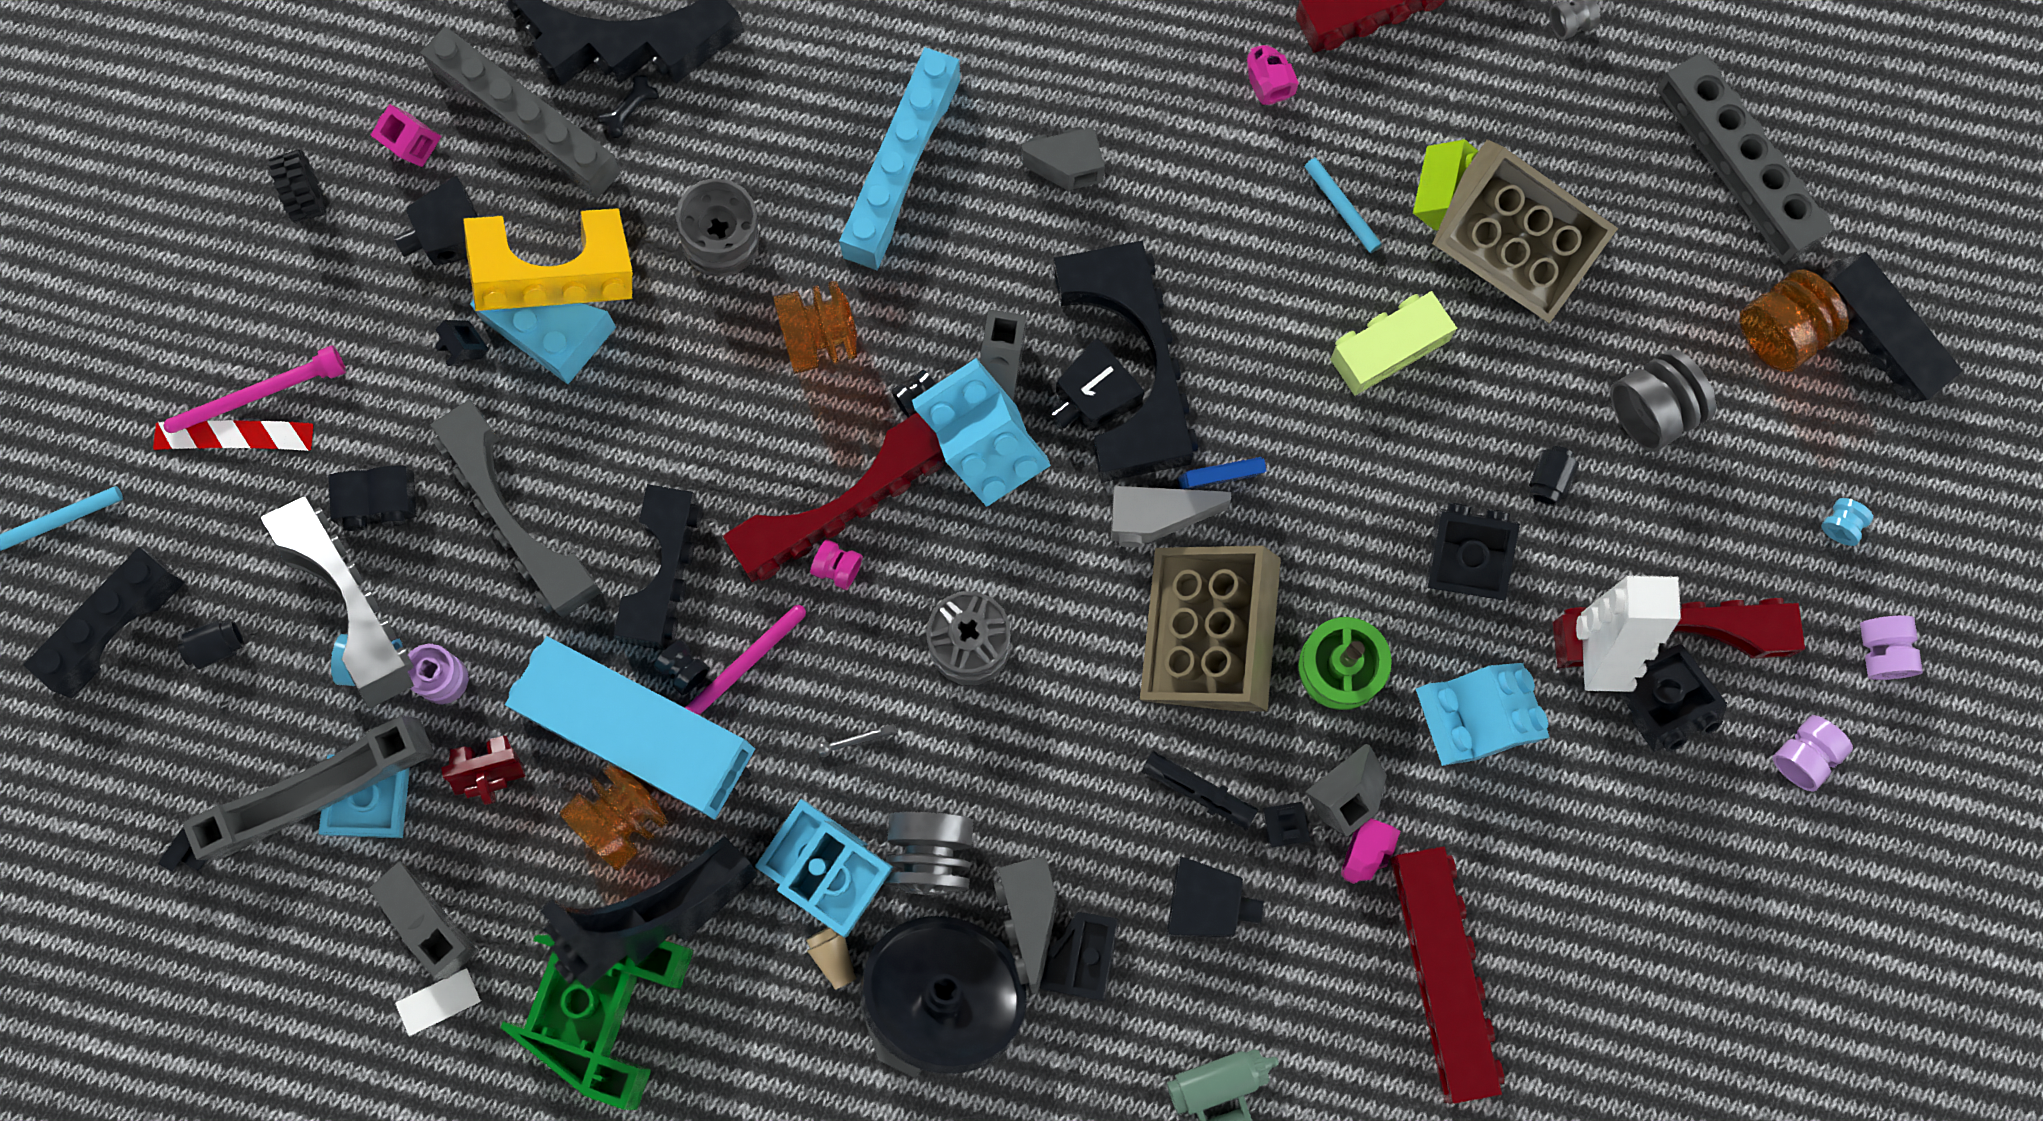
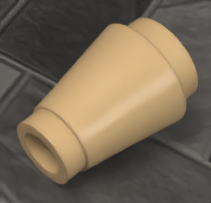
M828 927L806 939L810 947L807 952L829 982L832 983L835 990L857 979L853 972V965L844 937Z

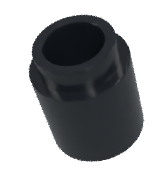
M1553 446L1551 450H1543L1529 483L1531 487L1529 496L1543 504L1559 506L1561 499L1567 497L1579 467V462L1574 458L1575 454L1571 450L1560 446Z
M218 619L183 633V642L178 644V649L184 662L188 666L193 664L198 670L237 654L238 649L244 647L243 637L233 619L226 621Z

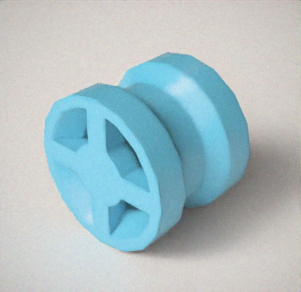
M1839 498L1833 506V515L1825 518L1821 528L1833 540L1844 545L1855 546L1862 538L1861 530L1868 527L1872 522L1873 514L1866 506L1855 500Z

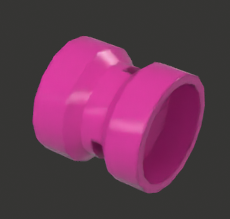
M826 539L813 560L810 573L820 579L827 577L834 580L835 586L848 590L859 571L863 556L852 550L845 552L839 549L837 543Z

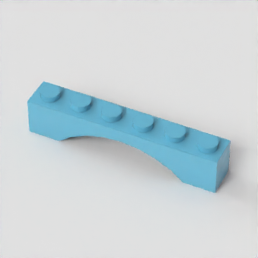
M924 47L839 240L844 259L878 271L891 241L904 196L919 158L933 130L947 112L960 82L959 59Z

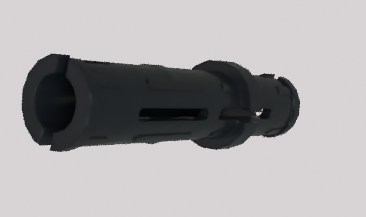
M1155 750L1150 754L1141 773L1149 775L1176 792L1208 808L1207 813L1214 816L1217 813L1242 827L1245 831L1248 830L1259 810L1258 807H1254L1227 792L1228 787L1224 785L1218 787L1190 770L1160 755Z

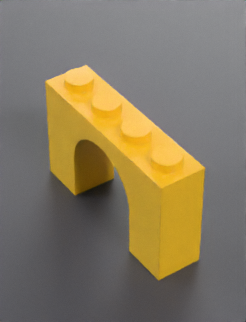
M619 209L581 211L583 251L574 260L557 266L533 265L515 256L507 243L503 216L464 218L466 252L475 311L632 299V267Z

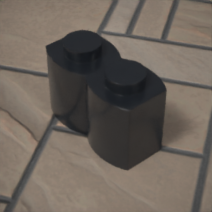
M384 466L369 470L343 471L328 475L330 520L339 526H343L345 531H362L367 529V524L381 522V525L388 527L402 526L406 524V519L417 517L414 472L407 466Z

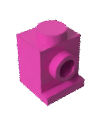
M389 104L385 112L380 116L376 127L371 133L373 138L397 156L420 167L424 166L442 137L408 112L392 104Z

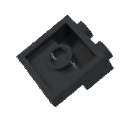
M1448 502L1447 509L1437 508L1430 545L1432 547L1426 587L1506 601L1520 523L1510 520V512L1487 509L1485 516L1472 514V506Z
M1682 643L1657 654L1654 660H1645L1643 664H1646L1647 671L1643 677H1635L1637 686L1633 692L1617 691L1633 713L1632 723L1653 752L1665 748L1667 752H1673L1687 742V736L1697 731H1700L1702 735H1708L1716 731L1723 723L1722 719L1727 707L1725 699Z

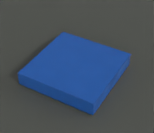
M1258 457L1190 470L1181 474L1177 481L1179 489L1190 490L1256 477L1267 472L1264 458Z

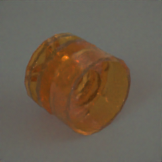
M1802 269L1793 271L1783 281H1779L1770 292H1764L1740 311L1739 322L1745 339L1760 359L1781 372H1793L1817 353V350L1824 349L1832 341L1843 335L1848 329L1849 319L1845 305L1831 285L1816 273Z
M837 280L828 282L831 300L822 301L818 285L812 287V305L806 306L798 291L773 297L794 374L819 368L818 350L824 348L833 364L839 363L835 346L843 343L848 360L858 358L856 352L858 335L849 301L839 288Z
M609 762L602 771L613 784L608 788L596 777L592 778L590 782L600 797L593 802L584 795L577 793L559 811V814L587 845L610 866L620 872L639 853L629 836L635 831L651 841L655 835L643 822L649 817L656 825L663 829L670 821L663 814L657 799L637 779Z

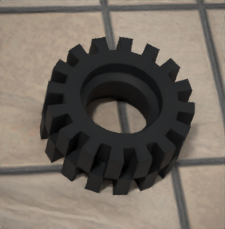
M298 149L269 158L270 174L274 179L273 185L278 191V198L283 203V208L288 213L290 220H293V223H299L325 215L326 204L322 197L323 192L318 185L320 183L318 178L315 177L312 165L310 166L309 159L305 156L303 150Z

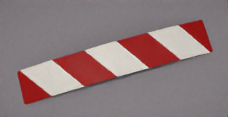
M203 421L176 433H168L164 430V422H157L153 450L253 448L310 451L312 449L314 425L312 423L279 421Z

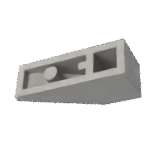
M1114 486L1111 541H1119L1120 546L1131 548L1140 547L1142 543L1155 541L1227 510L1231 501V492Z

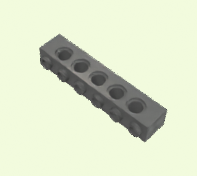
M1702 51L1666 72L1656 87L1657 92L1782 263L1785 265L1819 245L1835 229L1830 223L1828 214L1818 207L1809 195L1806 184L1797 178L1786 164L1783 153L1775 148L1766 137L1760 122L1753 119L1743 106L1740 95L1735 90H1732L1723 79L1717 64L1710 61ZM1698 94L1704 95L1709 101L1702 99ZM1720 123L1727 125L1730 130L1723 128ZM1741 152L1748 154L1752 160L1744 157ZM1763 181L1769 183L1773 189L1766 187ZM1785 211L1792 213L1795 219L1788 217Z

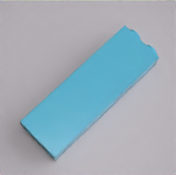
M548 636L532 652L530 664L521 679H518L512 685L509 691V698L505 703V706L526 719L714 820L755 751V748L745 739Z

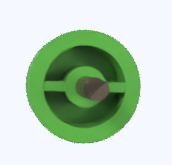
M1353 617L1334 618L1317 627L1304 644L1298 661L1299 676L1307 693L1318 703L1336 710L1358 708L1369 702L1387 682L1392 664L1391 652L1383 635L1370 623Z

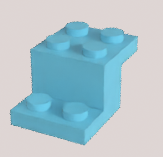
M977 358L912 400L917 413L936 433L947 464L986 507L1051 466L1046 454L1027 433L1016 404Z
M1523 663L1491 665L1448 682L1429 683L1416 688L1442 766L1479 760L1518 745L1536 743L1550 738L1547 731V716L1544 710L1538 706L1533 692L1535 688L1533 677L1525 669Z
M803 799L799 800L755 866L780 884L777 891L844 938L848 937L894 868L869 851L867 843Z

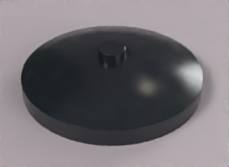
M927 916L900 924L880 939L867 960L861 980L860 993L865 1019L875 1037L890 1053L905 1063L921 1070L940 1074H957L982 1068L996 1060L1008 1049L1014 1041L1025 1016L1027 1005L1026 985H1021L1014 961L1016 959L1009 949L993 934L976 924L959 918Z

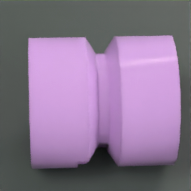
M1913 616L1879 617L1860 623L1863 646L1870 649V652L1865 655L1868 679H1900L1923 673L1920 651L1912 647V644L1918 639Z
M425 644L416 647L408 654L414 666L413 669L408 671L414 684L410 689L432 703L442 705L457 700L466 690L469 681L467 668L461 660L443 647L435 644Z
M1812 715L1797 729L1796 740H1787L1773 755V762L1788 780L1804 790L1813 792L1830 776V767L1835 768L1838 764H1841L1852 752L1853 746L1849 738L1837 726L1820 716Z

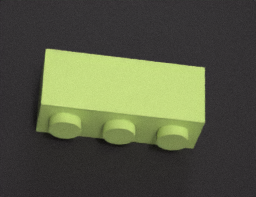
M1432 291L1422 297L1415 294L1407 298L1399 305L1400 310L1389 316L1384 312L1373 318L1367 324V329L1358 334L1355 331L1348 332L1335 342L1336 347L1330 360L1354 396L1450 341L1457 327Z

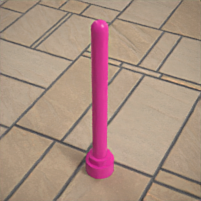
M334 345L318 350V355L312 357V362L168 418L163 424L164 430L168 433H176L319 375L321 378L327 376L330 379L346 373L343 360Z
M802 605L793 606L685 708L697 715L703 713L806 616L805 608Z

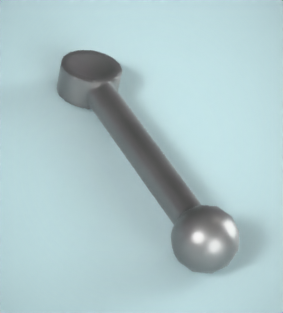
M895 724L888 725L879 730L830 744L828 742H820L816 746V753L820 757H826L831 751L879 737L894 735L897 733Z

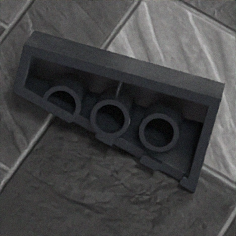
M1867 252L1832 262L1825 269L1815 285L1821 293V301L1829 310L1839 315L1845 323L1844 328L1848 335L1854 340L1861 342L1870 353L1868 357L1871 363L1877 369L1887 374L1893 382L1892 387L1902 399L1909 401V403L1929 400L1963 371Z

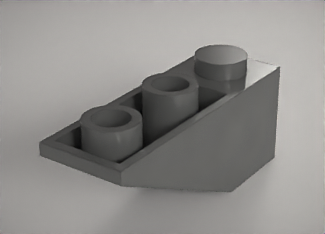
M988 309L980 363L1014 402L1026 336L1027 315Z
M1045 855L998 868L1001 881L993 883L999 906L1007 905L1011 920L1004 921L1010 946L1018 944L1022 956L1021 959L1014 960L1021 985L1029 983L1032 995L1039 992L1058 905L1056 891Z
M402 861L394 865L369 888V891L407 947L433 977L448 979L479 951Z

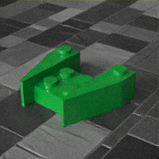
M535 935L533 939L535 942L550 947L555 944L548 935ZM665 940L638 965L626 955L588 989L577 979L572 984L566 981L553 966L560 959L552 951L526 1024L502 1022L500 1028L585 1097L622 1110H637L652 1069L611 1056L612 1047L637 978L641 977L668 987L680 989L694 950Z

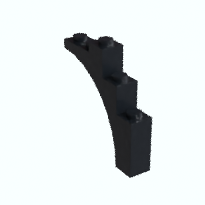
M501 0L506 10L514 19L520 16L526 22L523 27L533 40L532 45L538 55L534 61L538 68L547 78L553 75L561 85H564L592 63H594L604 77L610 74L620 85L649 62H651L661 76L668 74L677 84L744 33L740 14L727 0H698L693 4L665 15L640 20L619 21L581 17L555 8L543 0Z
M723 836L702 855L672 876L626 900L603 907L577 909L565 907L555 899H552L539 911L549 922L543 930L555 942L550 949L560 959L553 966L569 984H572L577 979L588 989L626 955L638 965L674 932L685 942L758 875L744 855L726 836Z

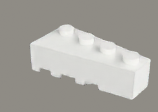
M1626 576L1581 612V616H1578L1576 633L1578 639L1583 640L1585 691H1634L1637 686L1635 677H1643L1647 671L1646 664H1643L1644 661L1655 659L1658 654L1659 643L1666 642L1681 619L1678 577Z

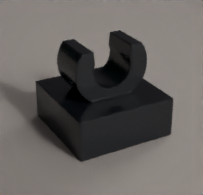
M444 320L435 329L441 338L435 346L437 351L449 350L452 354L446 361L447 366H461L466 359L480 360L489 351V348L470 321Z
M1303 801L1266 807L1261 810L1269 849L1310 842Z
M184 827L158 862L159 865L171 872L178 867L181 861L197 871L206 862V860H196Z

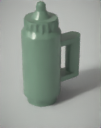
M1258 1049L1248 1052L1239 1051L1176 1074L1175 1080L1169 1081L1166 1084L1178 1115L1185 1112L1188 1115L1196 1113L1198 1121H1252L1244 1095L1255 1092L1260 1086L1267 1084L1270 1081L1268 1073L1279 1064V1060L1277 1057H1262ZM1237 1098L1239 1109L1206 1120L1203 1110Z

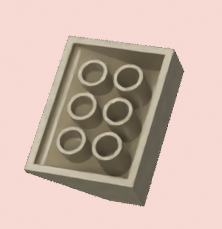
M1487 139L1464 171L1432 244L1550 324L1618 228L1508 149Z
M1265 546L1155 548L1140 692L1141 701L1228 711L1268 712L1281 564L1279 556Z

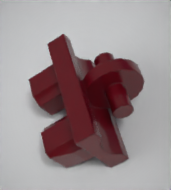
M503 735L490 739L487 742L488 755L477 758L471 747L463 746L450 750L449 765L441 768L442 777L445 781L449 782L455 796L465 793L467 798H472L480 795L485 805L493 804L496 800L495 791L507 788L508 781L526 777L524 765L515 753L507 736Z

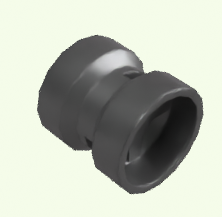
M1573 0L1570 3L1565 1L1556 3L1549 10L1550 24L1555 35L1560 40L1576 35L1577 30L1589 31L1597 28L1600 24V11L1596 0Z

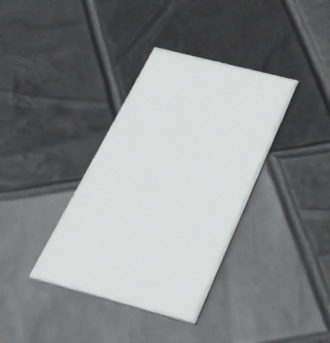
M466 968L451 975L448 979H443L395 1004L408 1036H411L481 1001Z

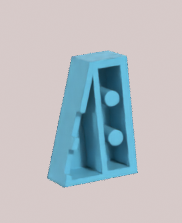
M473 300V301L470 303V305H471V307H472V308L474 309V311H475V305H474V300ZM583 303L475 311L484 323L567 384L572 381L616 328L608 311Z

